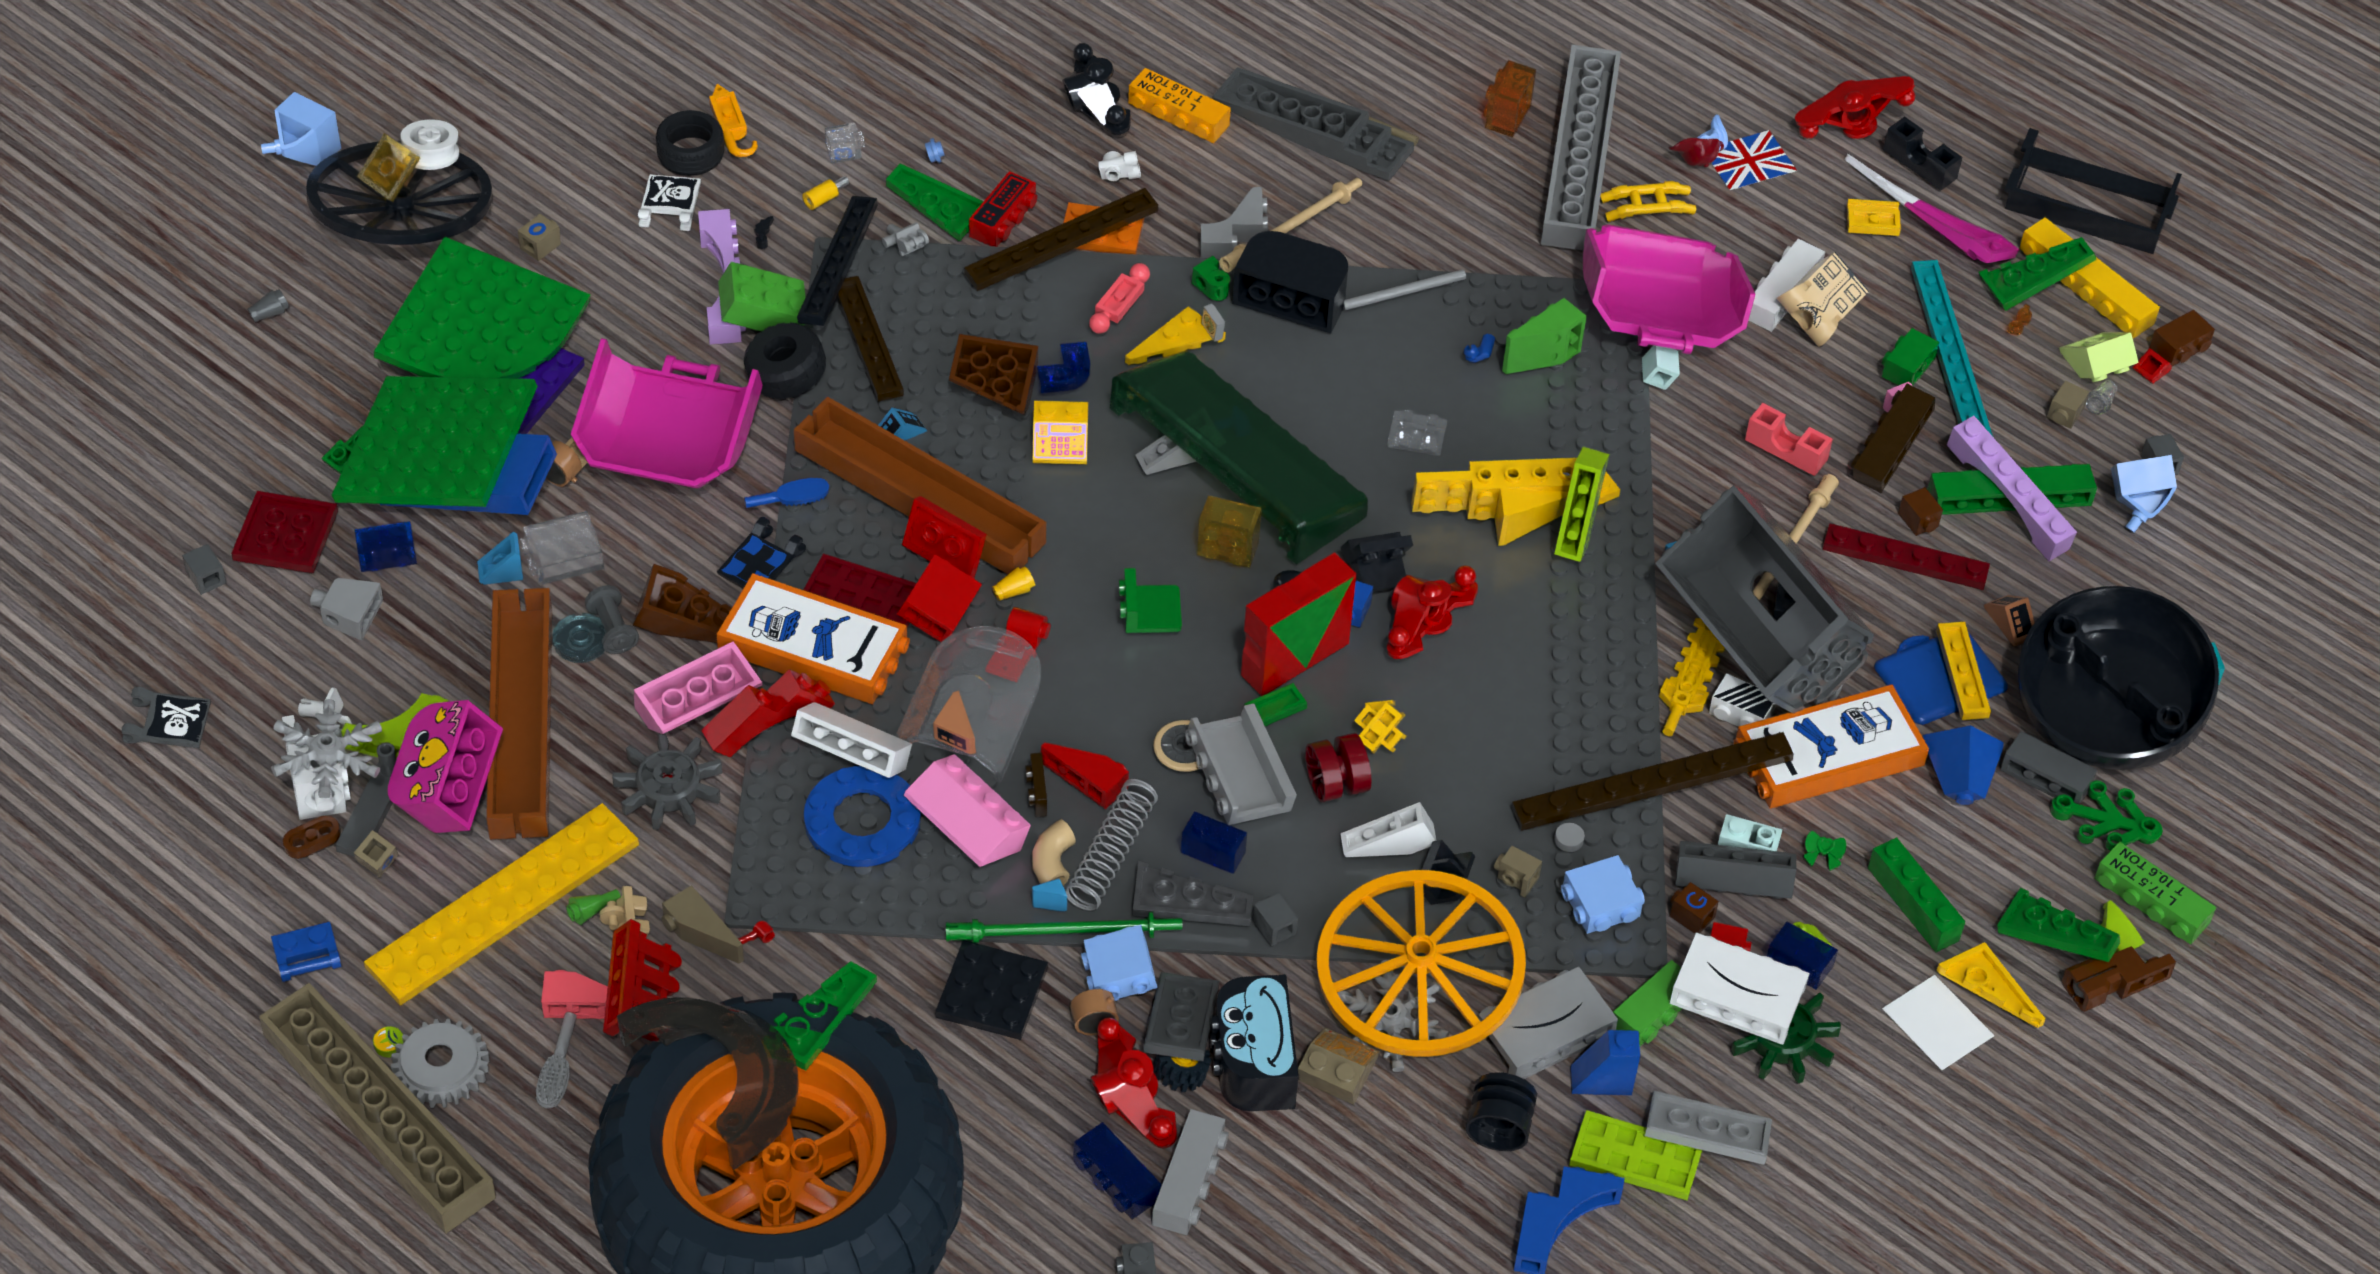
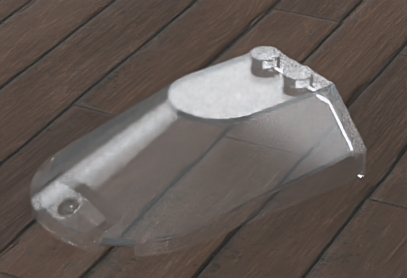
M977 626L966 628L950 635L936 647L931 655L895 737L909 743L919 742L972 757L995 775V781L1002 782L1040 688L1041 665L1036 651L1018 634L999 627ZM956 691L960 693L975 737V754L970 755L934 739L933 722L952 693Z

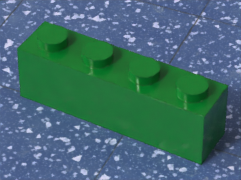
M1896 837L1873 848L1868 870L1935 953L1959 942L1966 921L1900 840Z

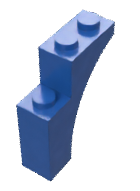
M1564 1166L1558 1197H1553L1543 1192H1528L1514 1271L1528 1274H1545L1548 1256L1562 1231L1578 1217L1589 1211L1620 1204L1625 1178L1617 1177L1611 1173L1601 1174L1586 1171L1580 1167L1570 1168Z

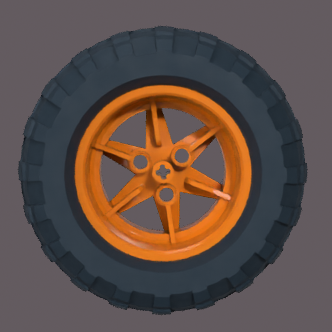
M773 993V999H758L747 1002L744 1001L743 996L731 998L720 1002L719 1009L706 1012L700 1016L692 1013L670 1025L668 1034L658 1041H652L648 1045L645 1044L638 1050L630 1061L625 1077L622 1078L619 1084H613L599 1116V1129L590 1147L588 1169L592 1211L601 1239L602 1249L610 1265L618 1274H934L946 1253L947 1240L958 1224L961 1214L964 1162L956 1112L944 1090L939 1089L938 1078L925 1057L917 1048L912 1050L908 1045H905L900 1040L895 1029L885 1021L872 1016L864 1017L853 1012L851 1015L845 1016L831 1034L828 1044L805 1071L756 1044L753 1035L761 1029L766 1030L768 1027L777 1026L774 1019L783 1012L788 1016V1019L782 1022L780 1026H785L786 1022L793 1017H802L809 1022L810 1030L820 1033L826 1030L839 1013L837 1011L838 1007L828 1004V1010L823 1016L818 1018L809 1017L798 1004L800 999H797L796 993ZM822 1002L819 1005L810 1003L806 1005L807 1010L812 1013L821 1012L825 1007ZM793 1022L790 1027L807 1029L806 1025L802 1022ZM792 1127L815 1131L825 1136L815 1141L810 1138H799L794 1141ZM764 1129L761 1143L753 1139H746L740 1143L733 1141L734 1138L743 1134ZM803 1156L810 1157L808 1159H800ZM748 1158H755V1159L752 1160V1161H747V1160H745V1159H748ZM854 1160L857 1163V1179L851 1192L838 1190L825 1184L820 1179ZM702 1165L735 1180L733 1184L706 1196H701L697 1187V1177ZM774 1198H775V1199H781V1198H782V1200H780V1201H772V1199H774ZM759 1207L762 1226L736 1221V1219ZM797 1207L816 1215L812 1219L794 1223Z

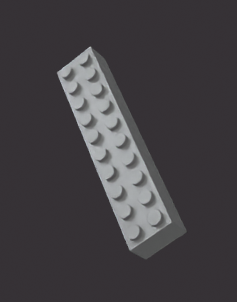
M1571 45L1541 245L1583 251L1586 229H1596L1621 51Z

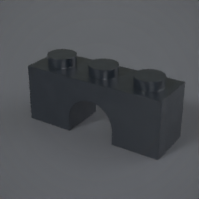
M1904 116L1888 128L1883 150L1940 191L1958 178L1963 157L1945 144H1942L1932 152L1929 151L1922 139L1924 130Z

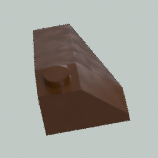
M653 564L638 603L633 626L659 635L717 643V633L732 608L727 604L721 605L710 598V593L705 589L699 590L688 583V578L681 573Z

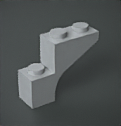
M1253 187L1233 214L1226 220L1217 223L1201 224L1200 258L1214 256L1216 259H1220L1231 253L1234 247L1237 246V242H1248L1254 235L1268 231V216H1263V213H1267V198H1262V187Z

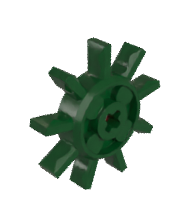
M1818 993L1805 1005L1798 1003L1783 1045L1749 1033L1750 1036L1733 1042L1731 1053L1733 1056L1755 1049L1764 1057L1759 1067V1078L1764 1080L1771 1072L1773 1063L1776 1062L1789 1064L1797 1084L1803 1083L1806 1072L1802 1059L1808 1055L1827 1067H1830L1835 1054L1816 1043L1815 1040L1816 1037H1839L1841 1023L1816 1022L1813 1014L1821 1008L1824 995Z

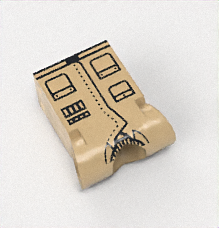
M1834 252L1816 263L1791 290L1776 299L1799 323L1813 342L1820 347L1833 335L1838 322L1844 318L1869 290L1839 255Z

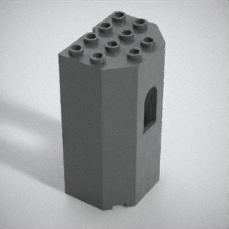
M1733 485L1722 493L1720 499L1710 509L1702 513L1700 525L1696 529L1689 528L1685 530L1681 538L1671 548L1665 550L1655 564L1767 700L1791 713H1796L1803 710V704L1813 701L1817 705L1826 701L1866 662L1868 652L1865 650L1866 645L1872 643L1874 634L1761 502ZM1764 572L1771 573L1796 602L1777 621L1753 593L1754 580Z

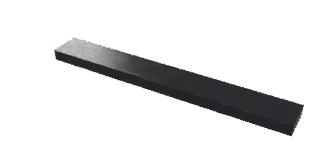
M851 197L797 315L798 324L824 326L878 206L877 198Z

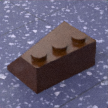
M959 334L949 381L1024 415L1030 405L1036 378L1038 346Z

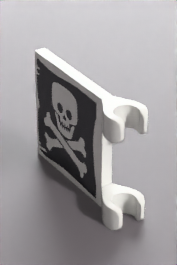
M650 174L642 206L638 212V218H640L639 227H649L651 213L680 215V230L690 231L701 179Z

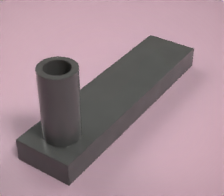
M382 743L377 747L379 759L377 766L380 767V772L376 778L370 777L335 845L336 851L355 857L354 852L372 830L378 833L393 804L388 796V784L397 759L394 746L391 743Z

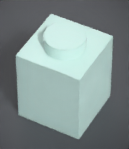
M1652 346L1642 357L1643 382L1666 390L1680 375L1678 351L1671 348Z

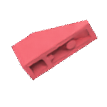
M565 970L545 971L541 1000L544 1018H564L566 1012H571L579 1019H604L608 986L577 972Z

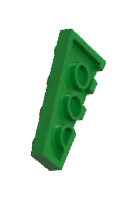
M901 163L886 178V186L959 242L969 232V218L984 202Z
M2080 237L2051 247L2049 252L2043 254L2033 253L2025 256V260L2013 264L2009 261L2000 264L2001 268L1989 272L1985 269L1978 273L1981 280L2004 311L2092 263L2096 260V256L2085 240Z
M2023 888L2019 889L1998 923L1999 934L2106 962L2110 961L2120 944V934L2090 920L2082 921L2077 919L2074 912L2067 909L2061 911L2051 906V901L2042 897L2036 899L2029 896V891Z
M850 961L821 983L820 989L810 996L807 994L798 1001L804 1013L812 1018L823 1016L828 1010V1004L838 1007V1015L823 1033L810 1030L809 1022L802 1017H793L786 1022L785 1026H780L782 1022L788 1019V1016L783 1012L774 1019L777 1026L768 1027L766 1030L761 1029L753 1035L754 1042L806 1071L828 1044L831 1034L845 1016L853 1013L877 983V975ZM822 1002L825 1005L824 1009L818 1013H812L806 1008L807 1003L819 1005ZM793 1022H802L806 1025L807 1029L790 1027Z

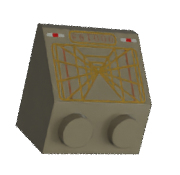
M1325 1027L1310 1043L1298 1067L1299 1081L1354 1105L1380 1051Z

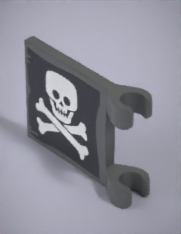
M134 687L132 689V704L136 707L148 705L150 707L144 729L131 723H125L122 726L121 732L124 743L132 744L143 741L200 748L211 699L155 693L143 687Z

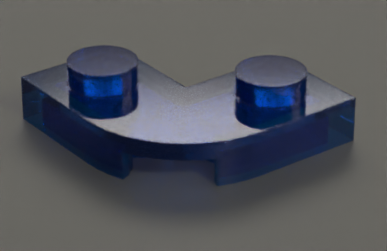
M1087 342L1060 344L1062 364L1037 366L1041 393L1074 390L1086 383L1090 376L1091 367Z

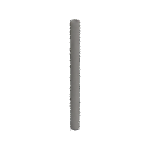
M1462 269L1346 299L1343 310L1465 280L1466 274Z

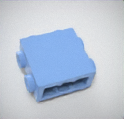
M1619 855L1566 871L1563 885H1561V893L1564 900L1570 902L1576 922L1582 924L1587 934L1595 931H1605L1619 923L1634 921L1640 917L1642 905L1645 902L1642 890L1639 887L1636 888L1632 881L1629 867L1622 863Z
M1141 925L1126 927L1119 931L1097 935L1084 940L1086 952L1081 953L1085 970L1091 971V976L1086 977L1089 990L1103 989L1113 994L1115 1001L1123 997L1143 994L1158 988L1147 941Z

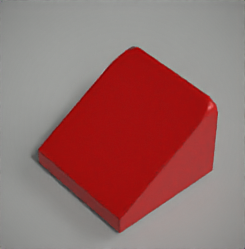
M2151 348L2139 359V363L2132 367L2152 384L2172 369L2171 364Z

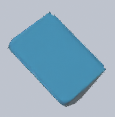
M1055 879L1033 886V907L1067 911V894L1061 880Z

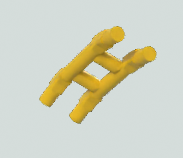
M1675 181L1633 186L1620 185L1600 195L1603 203L1630 196L1632 204H1625L1605 213L1608 223L1620 218L1633 217V215L1664 212L1694 215L1696 212V205L1680 200H1669L1667 202L1665 194L1685 196L1690 194V186ZM1655 194L1657 203L1642 204L1640 195Z

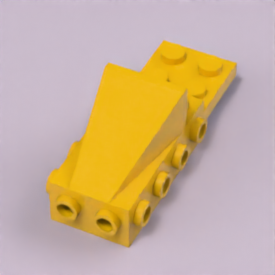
M1577 458L1470 461L1468 471L1416 473L1411 501L1412 512L1431 513L1433 511L1458 512L1466 510L1467 519L1487 520L1495 518L1498 546H1504L1563 516L1574 464Z

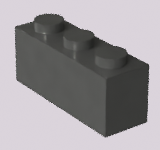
M2020 731L2006 752L2001 771L2054 798L2062 794L2068 795L2076 804L2082 803L2097 773V769L2022 731Z

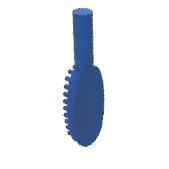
M822 478L799 479L781 485L775 492L744 497L746 508L781 502L785 506H798V504L802 506L803 503L806 505L808 502L811 504L812 501L815 503L816 500L824 499L829 492V484Z

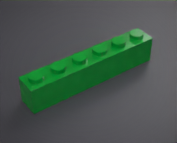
M2090 464L2020 467L2055 508L2092 506L2097 486ZM1980 470L1931 473L1927 490L1942 507V515L2016 510L1998 486Z

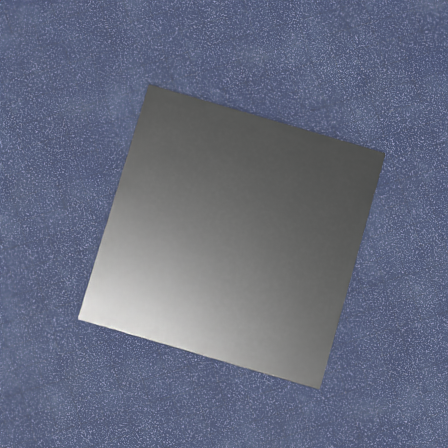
M818 237L815 239L809 289L833 238ZM862 240L845 278L859 276L903 386L904 396L880 402L877 401L837 297L824 326L804 325L812 329L818 336L826 356V368L819 382L810 391L794 398L782 485L799 479L822 478L828 482L829 492L824 499L816 500L815 503L812 501L811 504L808 502L806 505L803 503L802 506L800 504L798 506H785V504L782 505L780 502L774 545L785 550L789 539L793 535H798L803 538L802 543L806 545V550L801 555L795 557L774 581L803 590L823 553L917 583L930 562L902 545L909 520L907 515L795 451L794 429L808 415L813 416L812 411L827 397L877 425L892 407L911 412L918 417L927 431L905 440L906 442L1046 521V544L1032 558L1028 557V563L1025 565L1035 582V586L1030 588L1031 592L999 601L992 590V586L996 585L1008 574L980 558L975 580L982 585L945 644L910 623L907 628V638H910L908 650L905 654L901 653L896 672L893 675H889L883 695H878L873 705L832 690L829 694L835 703L830 709L912 743L906 770L897 774L907 781L910 786L934 761L955 754L1031 826L1021 851L979 867L920 811V828L915 840L900 851L899 856L895 859L869 867H854L830 860L829 855L820 849L817 850L807 836L804 824L805 803L812 789L823 778L842 768L860 765L791 736L796 716L788 718L767 728L748 741L724 919L728 928L753 929L757 922L765 921L773 930L946 940V922H972V919H978L984 925L1148 919V917L1133 916L1138 861L1148 863L1149 868L1159 871L1164 868L1174 871V875L1189 879L1191 876L1201 879V883L1212 887L1220 885L1253 895L1250 926L1182 920V930L1154 931V938L1149 937L1148 931H1143L1149 951L1317 960L1318 943L1322 930L1334 909L1344 898L1360 886L1384 875L1401 871L1422 870L1430 847L1409 855L1345 857L1340 833L1420 802L1434 824L1436 840H1443L1454 854L1473 852L1475 855L1467 880L1491 893L1503 904L1515 920L1525 948V972L1560 973L1564 970L1570 971L1580 967L1585 975L1652 978L1668 963L1662 795L1521 831L1512 809L1513 801L1661 763L1649 384L1643 382L1642 357L1648 352V346H1638L1637 335L1611 331L1593 304L1584 279L1465 272V280L1343 310L1330 334L1232 304L1235 268L1228 273L1230 276L1228 297L1222 301L1208 298L1192 284L1193 267L1208 258L1068 251L977 291L966 277L964 267L1009 247L928 243L920 249L901 256L897 244L885 248L882 240ZM1134 264H1145L1150 270V277L1145 282L1143 293L1119 323L1110 320V327L1105 333L1097 334L1093 332L1089 326V320L1095 314L1096 304L1122 273L1129 276V271ZM1348 266L1346 299L1450 272ZM1563 298L1586 315L1581 352L1571 359L1555 366L1511 374L1502 372L1506 337L1510 331L1518 329L1527 323L1531 317L1539 315L1550 304H1555ZM1213 304L1225 320L1224 332H1226V336L1223 342L1218 343L1211 340L1201 343V348L1187 349L1182 353L1163 357L1162 353L1147 357V362L1128 365L1125 363V355L1188 306L1203 316L1204 306ZM959 334L1038 346L1036 378L1030 405L1024 415L949 381ZM1485 334H1491L1495 337V343L1489 358L1476 363L1466 360L1464 349L1467 345L1470 348L1472 344L1479 347ZM1034 401L1088 402L1087 464L1033 463ZM1232 408H1236L1246 417L1251 435L1246 438L1235 439L1231 430L1219 432L1226 445L1204 460L1146 475L1135 456L1201 410L1205 412L1212 423L1231 419ZM1582 447L1609 454L1606 472L1620 488L1619 497L1597 506L1589 545L1581 562L1554 554L1563 516L1504 546H1498L1495 518L1487 520L1467 519L1466 510L1458 512H1412L1411 506L1416 473L1468 471L1470 461L1577 458ZM1322 460L1326 463L1325 472L1339 473L1343 477L1321 475ZM1400 532L1401 536L1411 535L1413 546L1402 557L1406 575L1430 581L1444 580L1451 584L1456 582L1454 574L1459 567L1466 565L1473 568L1476 573L1475 582L1478 584V593L1473 605L1454 608L1450 612L1452 615V625L1444 633L1424 635L1421 638L1423 651L1404 659H1394L1388 655V633L1393 628L1396 613L1391 604L1395 589L1373 592L1370 608L1361 627L1351 625L1348 645L1273 690L1275 691L1294 683L1307 701V709L1265 726L1297 794L1290 812L1227 825L1224 816L1220 815L1217 810V800L1213 792H1210L1207 788L1206 776L1202 769L1190 772L1176 771L1162 764L1157 758L1153 747L1154 739L1158 731L1165 725L1179 720L1190 721L1194 717L1198 718L1200 724L1241 716L1244 703L1261 697L1241 676L1242 653L1246 640L1244 631L1245 612L1247 604L1274 589L1273 580L1278 573L1286 570L1303 572L1334 552L1348 565L1341 551V546L1350 539ZM1124 568H1136L1137 586L1177 585L1180 588L1182 629L1179 632L1126 633L1125 618H1120V602L1124 601V596H1119V580H1124ZM1014 607L1047 616V623L1051 624L1047 639L1041 640L1016 685L984 675L986 667L1006 635L1007 621ZM758 665L757 675L762 681V686L757 689L763 688L767 691L784 674ZM956 691L960 693L975 737V754L970 755L934 739L933 722L952 693ZM1394 700L1396 706L1393 707L1405 714V717L1396 727L1406 735V738L1399 740L1394 746L1396 749L1394 752L1381 745L1373 754L1364 745L1371 769L1372 784L1370 791L1350 796L1343 788L1341 798L1321 803L1315 796L1309 780L1305 759L1306 745L1327 739L1334 747L1335 737L1354 732L1359 735L1364 729L1354 720L1365 708V703ZM1044 742L1108 756L1126 767L1129 771V780L1139 779L1148 783L1155 789L1158 795L1157 802L1152 806L1153 810L1147 813L1148 818L1143 821V827L1138 829L1139 835L1133 838L1134 844L1128 846L1129 853L1124 855L1125 860L1119 863L1120 869L1115 872V878L1109 880L1111 886L1105 889L1106 895L1100 897L1101 904L1096 910L1089 911L1078 908L1068 898L1067 911L1035 908L1032 905V887L1040 884L1032 869V851L1039 835L1060 819L1064 820L1073 831L1076 842L1061 855V863L1070 875L1068 881L1063 886L1066 889L1069 881L1074 878V872L1079 869V864L1083 861L1084 855L1088 852V847L1093 843V838L1098 834L1099 828L1102 827V822L1107 818V813L1112 810V804L1104 809L1043 765L1047 793V816L1035 817L1034 806H1029L1028 789L1032 788V782L1026 783L1025 765H1030V753H1041V745ZM1180 742L1177 745L1182 750L1192 748L1187 742ZM1136 785L1128 786V791L1139 793L1150 802L1154 801L1153 794L1147 789ZM857 793L851 797L847 796L840 805L836 806L834 811L836 824L843 831L856 836H867L877 833L887 825L891 816L889 805L881 801L878 796L874 794L869 795V793ZM1131 794L1136 799L1141 800L1143 802H1147L1140 796ZM1126 802L1119 803L1121 808L1136 813L1141 819L1145 817V813L1132 809ZM1130 803V804H1131L1132 806H1134L1135 808H1137V809H1139V810H1142V809L1139 808L1138 806H1136V805ZM1142 806L1146 811L1150 809V806ZM1121 810L1114 811L1117 817L1129 820L1136 827L1141 825L1140 821L1127 817ZM1126 812L1128 815L1137 818L1133 814ZM1110 819L1112 825L1125 829L1132 836L1136 834V830L1123 826L1117 819ZM1121 820L1123 823L1131 826L1129 823ZM1574 823L1583 829L1585 837L1583 846L1579 850L1566 852L1557 847L1555 834L1561 824ZM1112 827L1105 828L1108 834L1121 838L1127 844L1131 843V838L1118 834ZM1117 829L1121 833L1127 835L1125 832L1121 831L1120 829ZM1100 836L1103 842L1114 845L1122 853L1127 851L1126 846L1114 843L1107 836ZM1112 837L1114 840L1122 843L1120 840ZM1102 844L1096 845L1099 851L1112 855L1117 861L1122 859L1121 855L1109 851ZM1108 846L1110 849L1118 852L1116 849ZM1511 846L1542 861L1540 878L1526 898L1520 896L1521 890L1508 886L1498 879L1499 871L1494 869L1501 853L1505 855ZM1091 853L1094 859L1108 864L1113 870L1117 868L1116 863L1105 860L1098 853ZM1619 855L1622 863L1629 867L1632 881L1636 888L1639 887L1643 892L1645 902L1642 905L1641 915L1630 923H1619L1605 931H1595L1587 934L1582 924L1576 922L1570 902L1565 901L1562 896L1561 885H1563L1565 872ZM1093 861L1086 862L1089 868L1102 872L1108 878L1113 876L1112 872L1101 869ZM1081 870L1085 877L1098 881L1103 887L1108 885L1107 880L1094 876L1089 870ZM1082 878L1077 879L1078 883L1089 886L1098 895L1103 894L1102 889L1090 885ZM1414 886L1390 890L1372 898L1412 937L1416 935ZM1072 887L1074 893L1079 898L1088 903L1097 904L1094 897L1086 894L1080 888ZM1069 888V893H1070V895H1071L1076 901L1080 902V901H1079L1078 899H1076L1075 896L1071 893V890H1070V888ZM1280 893L1298 917L1297 935L1271 947L1253 922L1254 904L1264 897H1271ZM1461 895L1458 901L1433 905L1424 897L1425 935L1430 936L1466 896ZM1475 902L1437 944L1504 931L1496 919ZM1364 904L1360 905L1347 917L1337 932L1339 935L1405 945ZM1112 932L985 936L979 942L1085 947L1084 940ZM1509 941L1442 954L1479 969L1513 971V956ZM1332 944L1329 961L1381 964L1383 960H1391L1401 955ZM1424 953L1416 954L1417 956H1426Z

